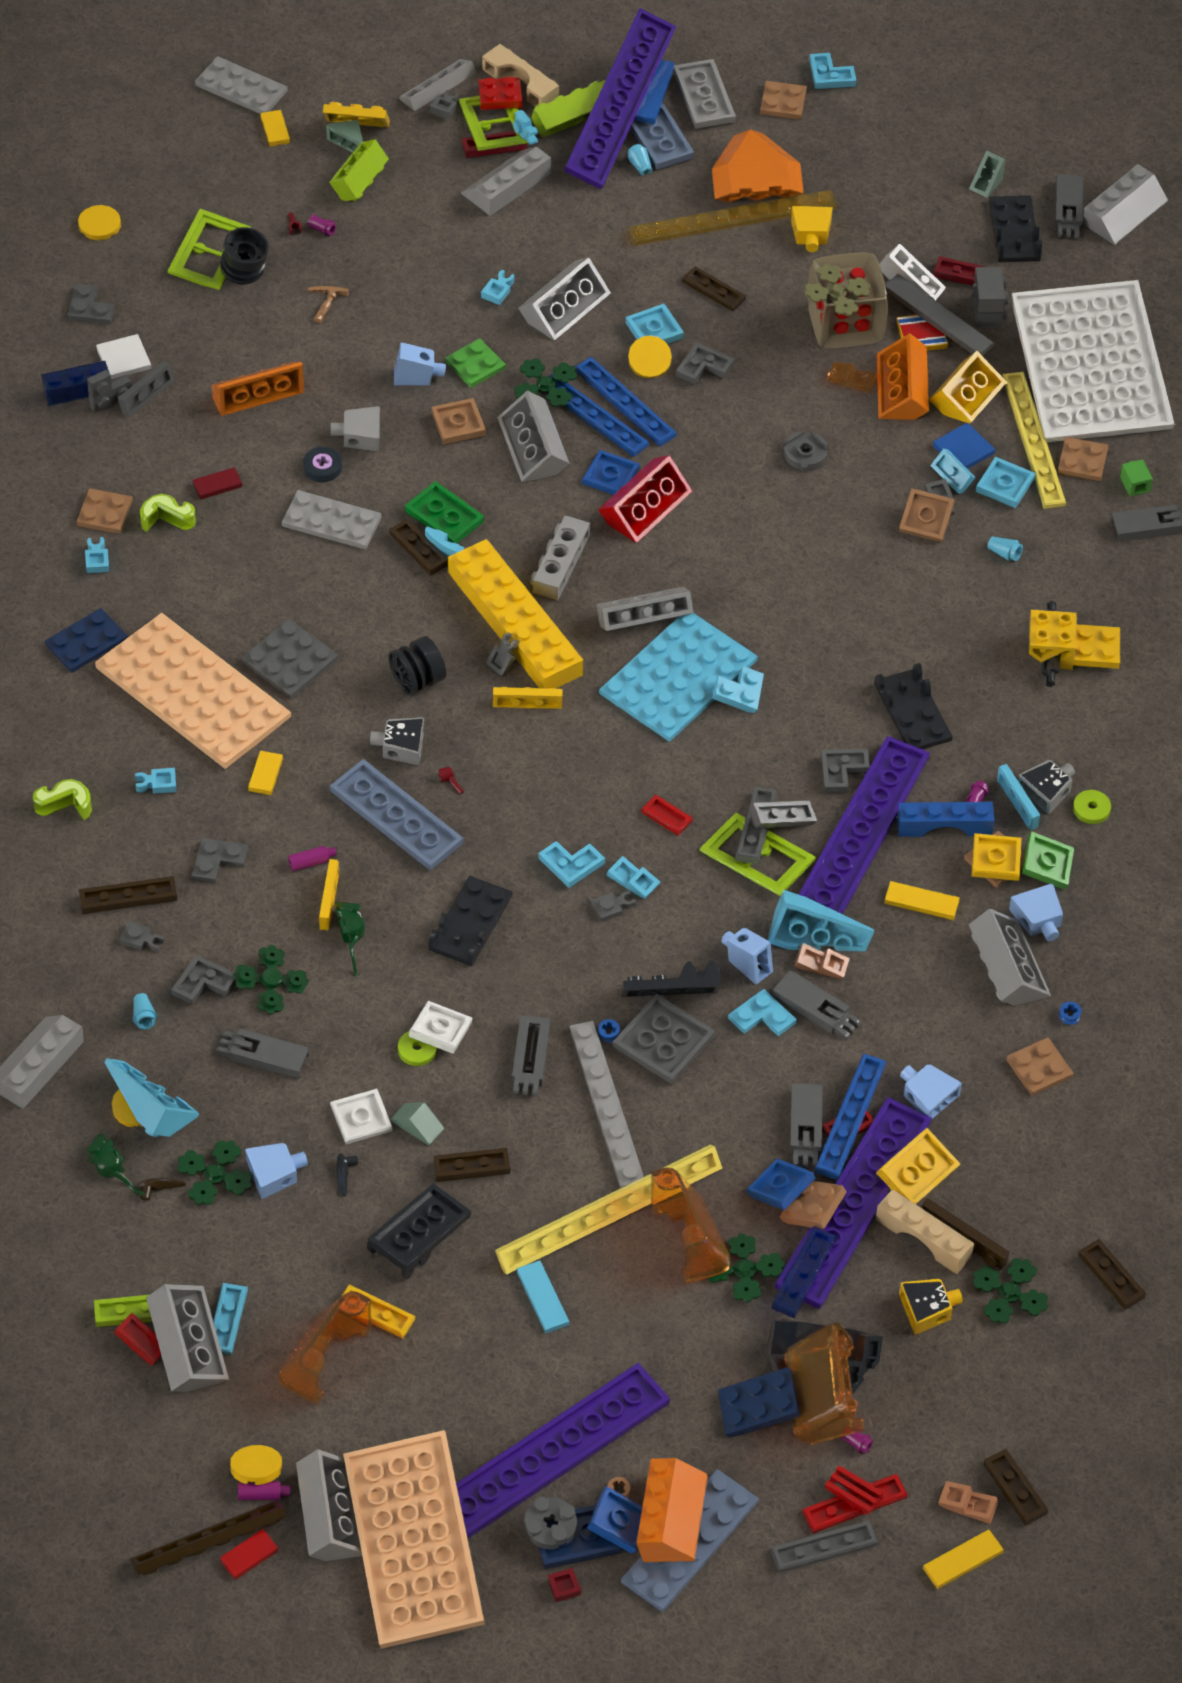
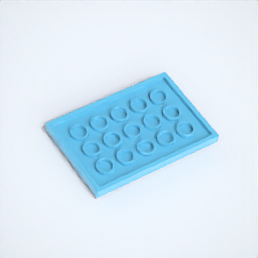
M696 614L682 615L599 689V694L670 742L715 700L712 699L715 680L718 676L735 682L738 679L740 669L743 666L750 668L757 661L758 656Z

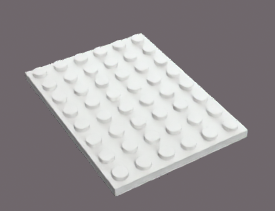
M1138 280L1011 294L1012 306L1033 395L1046 442L1064 441L1068 437L1084 439L1174 428V420Z

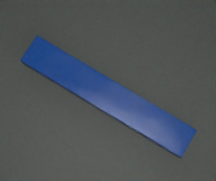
M592 357L575 366V371L658 446L661 447L677 436V432Z
M555 381L554 388H565L566 392L572 395V399L564 406L631 456L635 457L649 446V441L569 383Z
M863 1053L817 1162L815 1173L835 1180L839 1179L885 1069V1060Z

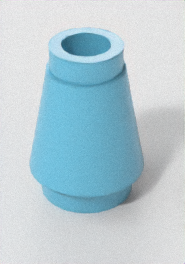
M641 144L632 146L627 152L628 160L639 171L641 176H644L645 173H652L653 169L647 149Z
M992 536L988 542V549L1008 561H1017L1022 554L1023 545L1018 540Z
M144 993L137 994L133 999V1022L140 1029H150L156 1023L157 1014L148 996Z

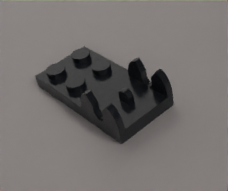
M1031 195L990 196L989 207L998 262L1041 261L1042 240H1039L1040 228L1035 223Z
M920 663L914 664L912 670L883 677L882 674L876 675L874 686L904 743L920 749H926L952 741L953 736L931 696L929 679L923 680L922 678L923 672Z
M469 875L448 913L441 914L438 930L432 929L429 938V950L473 966L513 896V892Z
M710 960L704 972H696L695 966L691 961H688L684 965L679 978L666 979V975H654L651 980H642V976L627 977V981L622 983L621 997L655 996L656 994L718 993L721 987L720 970L717 964Z
M433 1183L368 1238L367 1250L372 1254L376 1253V1251L401 1269V1275L404 1278L409 1279L416 1263L423 1266L428 1261L431 1250L470 1218L471 1210Z

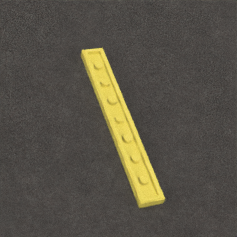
M1024 372L1003 374L1002 377L1007 382L1005 384L1006 392L1032 472L1035 473V483L1043 508L1066 506Z

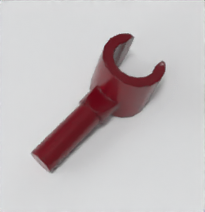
M290 212L288 214L290 220L289 233L293 235L292 229L297 228L301 234V223L295 221L293 213Z
M451 767L438 770L441 783L449 781L459 795L464 793L463 789L456 782Z

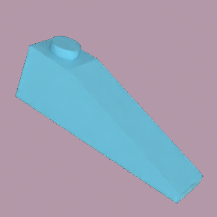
M783 890L774 912L767 941L788 950H798V946L805 943L820 951L821 946H834L836 951H866L874 929L807 897Z
M106 1058L104 1063L135 1118L146 1128L145 1132L153 1137H158L159 1135L170 1137L198 1117L199 1113L178 1096L173 1099L164 1093L166 1088L150 1081H145L147 1076L125 1061Z

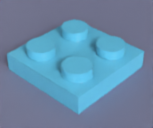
M665 304L626 317L625 323L636 339L651 335L659 337L669 344L684 338L683 330Z
M995 457L977 484L976 492L1016 508L1034 481L1035 473Z

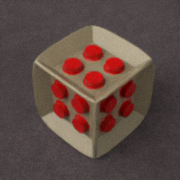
M858 252L830 255L813 260L809 269L808 284L815 285L819 283L822 287L828 289L832 283L821 280V276L817 273V269L823 267L824 264L835 265L840 268L842 278L838 279L837 284H841L845 288L849 279L855 280L857 277L863 278L865 283L870 284L868 296L860 295L857 297L847 291L845 297L853 299L855 301L854 304L858 306V311L852 313L851 316L837 314L835 312L836 307L833 306L835 300H832L828 295L825 301L820 300L819 302H812L810 297H808L812 325L821 348L851 347L882 341L886 331L888 303L884 278L875 255Z

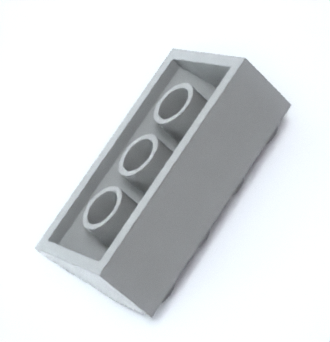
M538 147L522 150L462 191L461 194L491 216L550 175L551 157Z
M1137 164L1084 208L1082 224L1116 245L1168 202V199L1155 175Z
M587 257L571 263L518 309L528 324L555 341L611 294L590 258Z
M526 391L497 417L521 482L557 475L570 464L544 398Z
M989 908L969 924L972 932L971 937L981 952L980 958L986 964L989 971L988 976L994 982L997 989L996 995L1003 1003L1006 1002L1014 1006L1051 997L1018 920Z
M64 1015L45 1017L0 1066V1095L24 1109L84 1042L82 1026Z
M164 1284L147 1296L148 1307L171 1391L189 1392L228 1381L229 1377L204 1286Z
M317 1449L296 1462L309 1556L323 1561L362 1556L344 1458Z

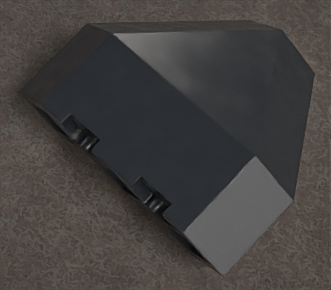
M782 1319L781 1321L771 1320L768 1344H761L774 1371L787 1367L793 1370L799 1407L817 1412H839L843 1407L842 1401L849 1393L853 1394L865 1380L863 1376L868 1369H874L879 1363L883 1336L855 1329Z

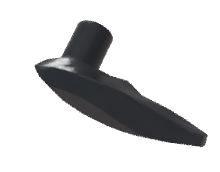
M339 1153L336 1163L337 1180L341 1193L345 1197L349 1174L347 1167L358 1165V1157L356 1155L345 1157L342 1153Z

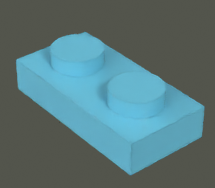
M943 448L930 465L943 479H946V482L958 494L965 492L975 479V476L948 449Z

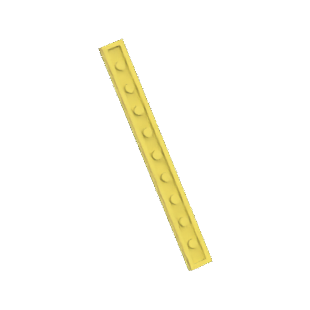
M708 1145L496 1249L495 1252L503 1272L509 1274L517 1270V1268L540 1259L722 1169L715 1146Z

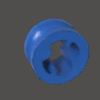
M1071 1001L1063 1003L1059 1012L1060 1020L1068 1025L1076 1024L1080 1020L1081 1007ZM1067 1010H1072L1074 1015L1068 1016Z
M612 1019L603 1020L598 1026V1036L604 1042L611 1043L620 1034L619 1024ZM607 1028H612L611 1034H606Z

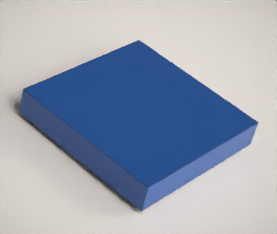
M965 423L933 441V446L939 452L943 448L948 449L967 469L995 454V449L969 423Z
M599 450L584 475L582 484L614 495L636 475L640 464Z
M776 1159L746 1189V1192L753 1199L785 1210L816 1178L814 1173L809 1170Z
M605 1486L600 1494L587 1529L633 1554L638 1547L637 1537L643 1506Z

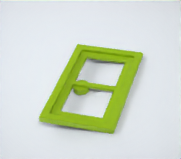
M480 96L458 99L478 151L528 143L519 133H516L517 136L489 141L486 140L483 131L490 130L491 124L511 121L513 126L515 112L519 111L518 108H506L509 117L479 122L473 107L480 106Z
M199 209L168 269V273L202 286L220 290L226 279L221 272L220 265L213 278L183 267L192 250L196 254L208 252L220 257L222 256V252L208 248L202 243H196L206 223L227 231L239 227H251Z
M735 813L699 851L781 896L783 890H787L816 860V857L768 830L761 856H769L772 847L796 861L777 882L751 868L752 863L744 864L740 861H735L734 857L719 850L738 828L743 830L746 818Z

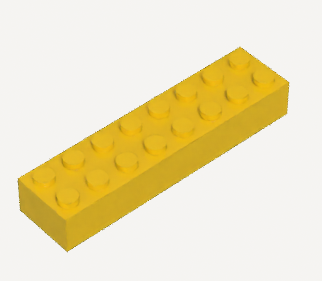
M487 539L448 557V573L498 637L502 640L504 634L511 633L510 644L512 640L520 641L518 647L513 649L512 654L516 656L517 661L539 688L556 689L583 676L582 657Z

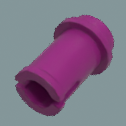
M314 214L308 220V227L323 232L325 236H332L336 230V224L333 220H325Z
M983 781L973 783L971 785V792L964 802H981L983 797L988 795V785Z
M846 1424L839 1433V1438L857 1448L858 1453L863 1452L866 1454L873 1444L870 1435L860 1433L849 1424Z

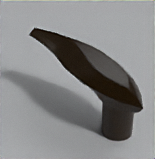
M168 1178L146 1179L138 1183V1186L142 1188L141 1191L145 1194L144 1197L140 1195V1199L150 1200L152 1190L186 1186V1182Z

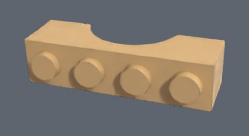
M497 45L482 56V69L492 77H520V80L527 85V101L536 107L540 103L547 104L559 96V85L554 80L549 79L540 70L532 67L524 59H521L503 45Z
M892 1189L878 1205L876 1221L896 1234L904 1232L917 1237L931 1250L936 1261L954 1273L958 1274L972 1258L973 1242Z

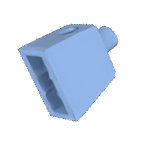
M400 343L394 368V385H430L432 376H445L446 364L434 362L433 350Z
M1053 884L1011 897L1009 910L1030 936L1043 933L1049 942L1059 937L1057 928L1061 927L1063 912Z
M742 928L736 934L730 931L724 934L721 942L728 948L729 961L755 985L773 972L771 943L747 928ZM758 965L763 968L761 971L758 969Z
M908 1065L900 1074V1077L907 1082L904 1089L905 1098L917 1111L932 1117V1119L960 1096L962 1083L932 1065H926L919 1072Z
M284 1143L245 1149L246 1162L261 1199L297 1183L296 1169L308 1166L304 1152L290 1155Z

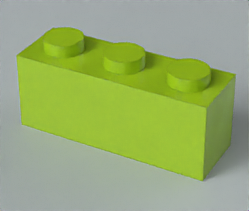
M376 139L361 142L329 183L341 200L356 201L362 197L366 187L373 183L374 177L384 169V165L389 158Z

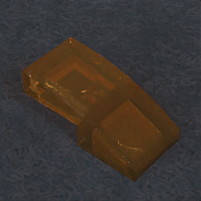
M834 362L827 379L834 384L871 394L877 381L876 372L858 371L855 369L854 364Z

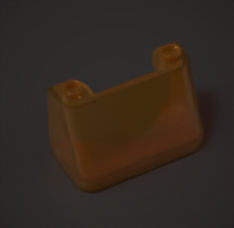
M667 1167L651 1171V1207L655 1216L665 1214L670 1217L672 1223L684 1220L687 1226L682 1232V1242L685 1246V1267L682 1268V1275L686 1284L726 1272L730 1267V1254L703 1197L675 1169Z
M353 1291L345 1293L325 1307L280 1368V1384L291 1392L318 1405L324 1396V1392L319 1388V1374L324 1367L323 1354L336 1336L345 1341H348L350 1337L355 1335L366 1337L372 1328L371 1299Z
M838 1322L828 1324L788 1347L787 1353L784 1354L787 1367L793 1370L801 1413L800 1417L795 1418L796 1423H793V1430L795 1436L800 1438L805 1445L864 1431L862 1417L856 1418L855 1416L857 1402L852 1398L847 1359L848 1356H851L850 1350L854 1349L853 1339Z

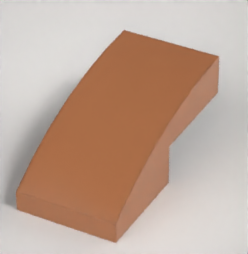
M803 943L799 947L794 967L843 979L850 958L829 948L824 953Z
M946 1481L938 1503L939 1506L947 1510L991 1524L998 1505V1499L995 1496L972 1492L971 1486Z

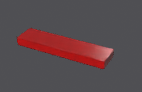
M897 1473L870 1483L883 1491V1496L872 1511L908 1497ZM838 1496L802 1509V1513L813 1534L866 1514ZM855 1496L856 1498H858L859 1500L863 1501L864 1503H866V1504H868V1505L870 1504L869 1502H867L866 1500L862 1499L861 1497Z

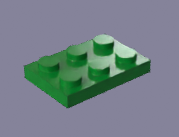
M436 481L405 505L406 513L426 527L447 533V541L458 544L484 522V515Z

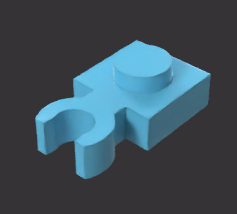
M523 110L515 112V121L513 122L515 132L519 133L530 145L538 143V139L535 137L538 130L536 127H532L531 119Z
M501 270L498 273V280L491 278L483 288L481 298L500 305L510 293V286L514 284V274L509 278H504L505 271Z
M100 537L99 544H93L91 538H88V550H85L86 572H109L108 549H105L104 538Z
M175 768L151 769L152 775L142 772L135 774L136 782H143L136 784V792H145L149 788L153 789V794L176 792Z

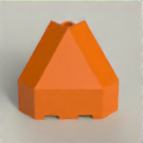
M751 129L734 135L712 168L714 196L716 200L722 202H733L744 197L756 201L774 195L786 199L804 193L800 162L765 134Z

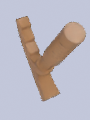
M333 286L308 288V292L312 293L328 292L327 300L321 305L313 319L314 322L322 323L331 307L332 300H335L337 295L348 297L349 289Z

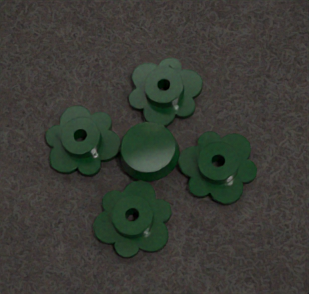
M537 358L525 360L524 364L520 366V372L525 374L527 378L534 377L538 379L536 385H530L525 382L522 385L516 386L514 389L516 399L521 397L526 391L538 396L537 392L539 391L543 394H548L546 399L550 401L552 407L566 406L568 401L572 399V395L566 392L565 388H554L555 381L568 383L569 380H575L577 378L575 367L569 366L564 362L560 363L558 367L553 368V378L549 376H542L545 366L541 364V360Z
M269 945L268 948H260L258 952L260 956L259 963L267 968L261 974V977L255 972L253 966L247 968L245 965H238L232 978L236 981V986L239 989H245L246 987L253 989L255 984L259 983L261 979L262 984L270 989H267L265 993L259 994L257 1007L272 1015L274 1012H281L284 1009L283 996L277 994L274 988L279 987L282 983L287 987L289 993L296 992L301 994L308 985L309 979L306 978L307 975L303 970L296 972L289 970L287 975L282 978L281 972L276 968L277 966H283L285 952L282 949H276L274 945Z
M222 1140L218 1141L215 1145L216 1149L212 1151V1155L216 1158L218 1164H211L206 1168L203 1162L204 1156L201 1154L197 1155L193 1150L187 1151L185 1156L178 1158L180 1163L178 1171L180 1173H188L189 1176H194L196 1172L204 1171L206 1180L202 1183L195 1182L193 1188L188 1191L189 1198L193 1199L196 1205H201L202 1203L205 1205L212 1204L214 1196L217 1195V1189L213 1188V1184H219L223 1180L227 1183L226 1190H233V1193L236 1195H242L245 1190L251 1188L250 1181L252 1175L249 1172H242L240 1169H236L233 1173L226 1174V1170L222 1166L228 1162L231 1164L235 1163L236 1157L241 1155V1148L235 1146L234 1141L230 1140L227 1143Z
M741 1233L737 1237L730 1238L728 1245L730 1247V1254L737 1255L742 1260L737 1261L733 1267L731 1264H727V1260L724 1258L719 1260L715 1258L709 1259L707 1267L704 1268V1274L708 1276L710 1282L717 1283L720 1280L727 1281L728 1275L734 1271L740 1282L733 1284V1297L736 1300L743 1299L744 1302L748 1303L752 1301V1298L757 1299L761 1295L759 1282L756 1280L752 1281L751 1279L756 1269L762 1272L764 1277H779L782 1269L785 1267V1262L781 1260V1256L778 1253H771L770 1255H762L761 1260L755 1266L751 1260L746 1258H748L749 1253H755L756 1239L753 1236L746 1237L745 1234Z
M1013 1259L1011 1267L1007 1270L1008 1274L1012 1276L1013 1282H1005L1002 1285L998 1279L999 1272L992 1271L989 1266H982L980 1271L973 1273L975 1278L973 1286L976 1289L990 1292L992 1289L999 1288L1000 1299H990L988 1305L983 1310L984 1314L990 1317L992 1323L998 1321L1003 1324L1008 1323L1010 1315L1013 1313V1308L1009 1306V1303L1016 1302L1019 1298L1022 1303V1310L1028 1311L1032 1316H1038L1041 1311L1047 1310L1048 1305L1046 1302L1048 1297L1045 1293H1038L1037 1290L1031 1289L1029 1293L1021 1294V1288L1018 1284L1023 1281L1030 1283L1032 1277L1037 1274V1269L1031 1265L1030 1260Z

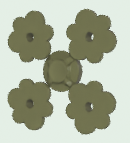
M824 264L823 267L817 269L821 280L832 283L828 289L822 287L819 283L815 285L807 284L805 287V296L810 297L812 302L825 301L828 295L832 300H835L833 302V306L836 307L835 312L846 316H851L852 313L858 311V306L854 304L855 301L845 297L847 291L857 297L860 295L868 296L870 293V284L865 283V280L861 277H857L855 280L849 279L846 288L841 284H837L838 279L842 278L840 268L835 265L830 266L829 264Z

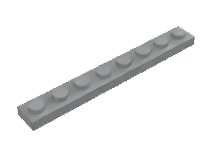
M589 1021L571 1025L570 1033L620 1188H623L643 1178L644 1175L594 1022Z

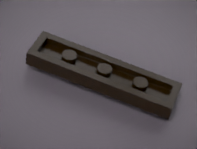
M174 876L79 889L82 914L178 901Z
M929 1198L922 1203L921 1208L974 1243L972 1254L977 1253L983 1257L985 1263L991 1267L996 1266L1001 1270L1005 1267L1009 1257L1008 1250Z

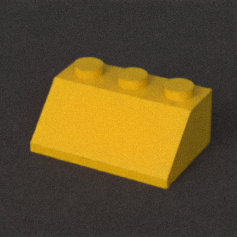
M976 351L958 366L932 395L929 401L943 415L971 423L1007 382Z

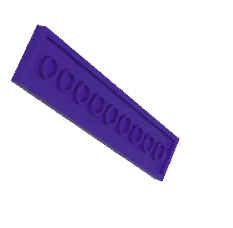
M639 8L563 171L602 189L677 26Z
M889 736L886 737L799 895L844 914L897 817L899 803H905L929 759L930 752Z
M887 1097L836 1182L837 1185L844 1186L846 1194L824 1229L809 1227L775 1285L776 1289L821 1309L877 1214L878 1205L891 1191L876 1172L923 1130L928 1128L932 1117Z
M637 1363L457 1482L456 1485L467 1539L669 1405L670 1398L644 1368Z

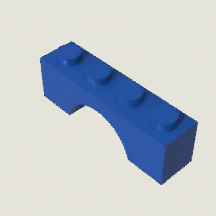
M993 802L899 803L897 813L898 837H923L927 832L940 827L958 828L964 831L967 836H974V833L992 835L995 821Z

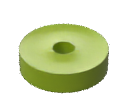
M1086 790L1076 796L1073 811L1079 820L1088 824H1098L1109 817L1111 802L1100 791ZM1093 805V806H1095L1096 808L1092 809V808H1089L1088 806Z
M410 1031L403 1034L398 1042V1054L405 1063L412 1066H423L435 1058L437 1047L409 1037ZM420 1046L421 1049L415 1050L413 1047Z

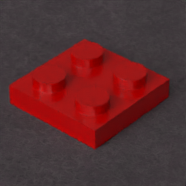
M520 77L478 79L481 110L522 108Z

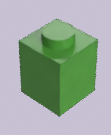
M1143 459L1122 464L1120 478L1129 496L1151 491L1153 478Z

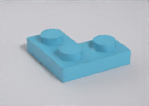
M830 53L810 54L809 61L815 89L856 87L857 80L854 66L833 67Z
M743 666L740 669L737 682L718 676L715 680L712 699L746 712L755 713L758 710L764 674Z
M556 841L538 853V859L568 888L605 864V857L591 844L571 855Z
M765 989L728 1014V1019L744 1034L763 1021L777 1036H780L795 1025L797 1021Z

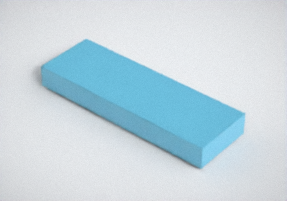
M1008 765L999 766L997 781L1028 829L1038 828L1039 812Z
M541 1261L517 1268V1274L545 1333L568 1326L569 1320Z
M222 1284L213 1323L221 1352L225 1355L232 1356L248 1292V1287Z

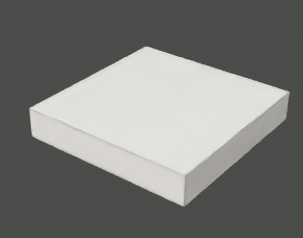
M138 334L96 345L104 368L111 375V379L151 369V363Z
M428 1001L410 1029L409 1037L454 1054L469 1029L473 1018Z
M378 1089L330 1102L345 1145L393 1131Z

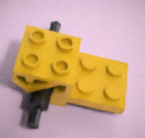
M1049 601L1047 603V611L1031 610L1029 654L1042 663L1041 673L1046 676L1047 687L1055 686V674L1059 673L1060 669L1073 670V666L1119 669L1120 627L1078 625L1077 613L1056 611V602Z

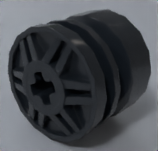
M249 227L236 228L226 235L220 261L221 272L226 279L232 283L244 285L257 281L263 275L269 250L268 241L265 236L256 229Z
M422 636L409 644V648L401 646L399 650H392L388 654L393 676L407 695H413L417 690H424L426 684L432 686L446 678V667L442 655L428 636Z

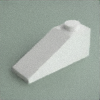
M898 244L879 264L881 272L889 280L899 274L935 301L946 288L901 244Z

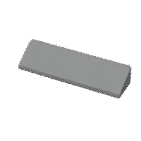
M459 59L404 93L399 99L413 111H416L434 100L437 96L442 95L446 90H450L477 73L474 64L470 60Z

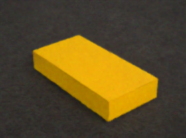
M281 110L261 113V120L269 147L290 143Z
M260 751L248 786L249 791L272 795L283 760L282 754Z

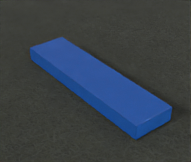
M661 60L635 116V121L656 123L675 62Z

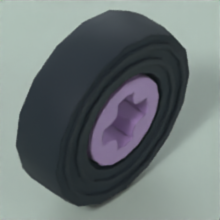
M316 447L308 451L304 456L303 471L311 480L328 482L340 475L342 471V458L332 448Z

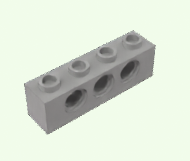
M565 515L562 522L557 523L554 538L548 541L547 553L545 556H541L538 564L539 569L532 574L530 584L533 585V593L559 600L590 536L589 522Z
M684 586L596 604L599 624L605 631L693 613L691 594Z

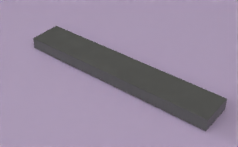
M899 274L885 283L886 292L971 354L978 351L983 356L993 348L994 342Z

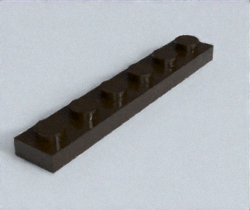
M276 1500L132 1557L130 1561L138 1575H149L156 1572L158 1567L166 1564H177L183 1557L188 1555L202 1554L207 1550L206 1548L213 1545L221 1546L231 1541V1538L238 1535H250L255 1532L256 1528L263 1525H275L281 1518L286 1517L283 1506Z

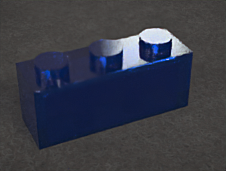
M106 361L41 374L43 392L48 406L88 398L87 378L104 370L109 372Z

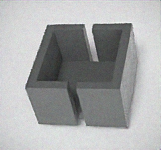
M976 267L972 300L976 327H1002V320H1006V307L1004 306L1008 305L1009 295L1008 292L1004 291L1007 280L1006 276L1002 275V267Z

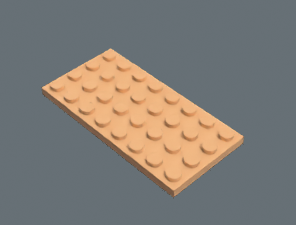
M163 613L159 614L95 662L96 668L224 769L242 757L291 717V712Z
M445 1430L344 1453L343 1456L380 1648L383 1649L485 1625Z

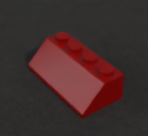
M670 455L657 457L650 461L615 493L598 511L610 527L637 543L692 492V489Z

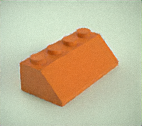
M910 333L877 353L879 419L915 420L929 412L927 346Z
M294 361L212 384L213 400L220 415L224 416L304 393L302 362Z
M677 1458L650 1460L637 1537V1546L643 1562L695 1561L708 1476L701 1470Z

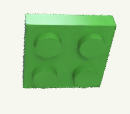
M481 339L445 357V362L470 388L506 369V364Z
M1031 831L1027 837L1021 873L1065 890L1069 883L1074 848Z

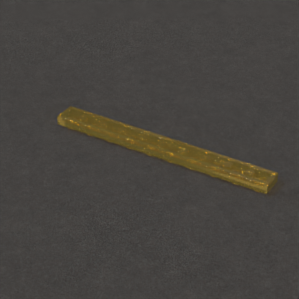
M832 190L629 226L628 231L634 246L789 218L792 214V206L832 207L833 210L837 209L838 204Z

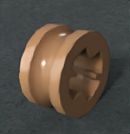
M615 1477L608 1482L607 1487L613 1490L614 1486L618 1485V1488L623 1486V1493L621 1495L629 1498L631 1487L628 1480L622 1477Z

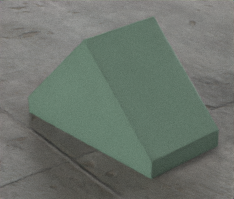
M358 120L329 123L326 126L327 140L351 152H354L358 145L363 142Z
M986 150L969 190L988 198L1003 180L1006 159Z
M425 1102L404 1103L390 1119L392 1123L429 1146L444 1130L442 1124Z

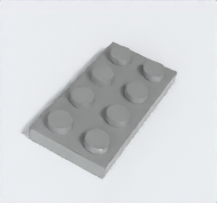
M219 56L195 80V86L259 114L269 112L288 91L287 86Z
M714 59L674 65L673 72L695 129L735 122L736 115Z
M297 490L282 520V526L366 550L382 518V513Z

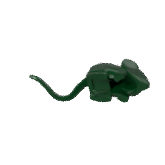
M338 901L334 903L337 917L340 918L337 920L338 926H341L340 932L344 943H349L353 970L357 978L353 945L365 933V923L358 912L361 906L358 903Z
M102 1133L98 1134L87 1148L88 1153H90L88 1157L89 1162L95 1164L96 1170L101 1176L106 1178L116 1177L122 1180L135 1194H141L144 1197L145 1194L141 1190H137L121 1174L125 1171L122 1166L124 1160L118 1149H113L114 1144L111 1138L106 1141Z

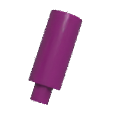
M324 845L288 855V861L294 872L329 862V858L337 856L335 847L326 849Z
M238 1481V1501L280 1500L281 1496H290V1485H281V1481H272L263 1485H255V1482L248 1481V1484Z

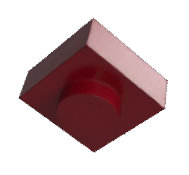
M573 1568L548 1575L547 1580L555 1602L581 1595V1589Z

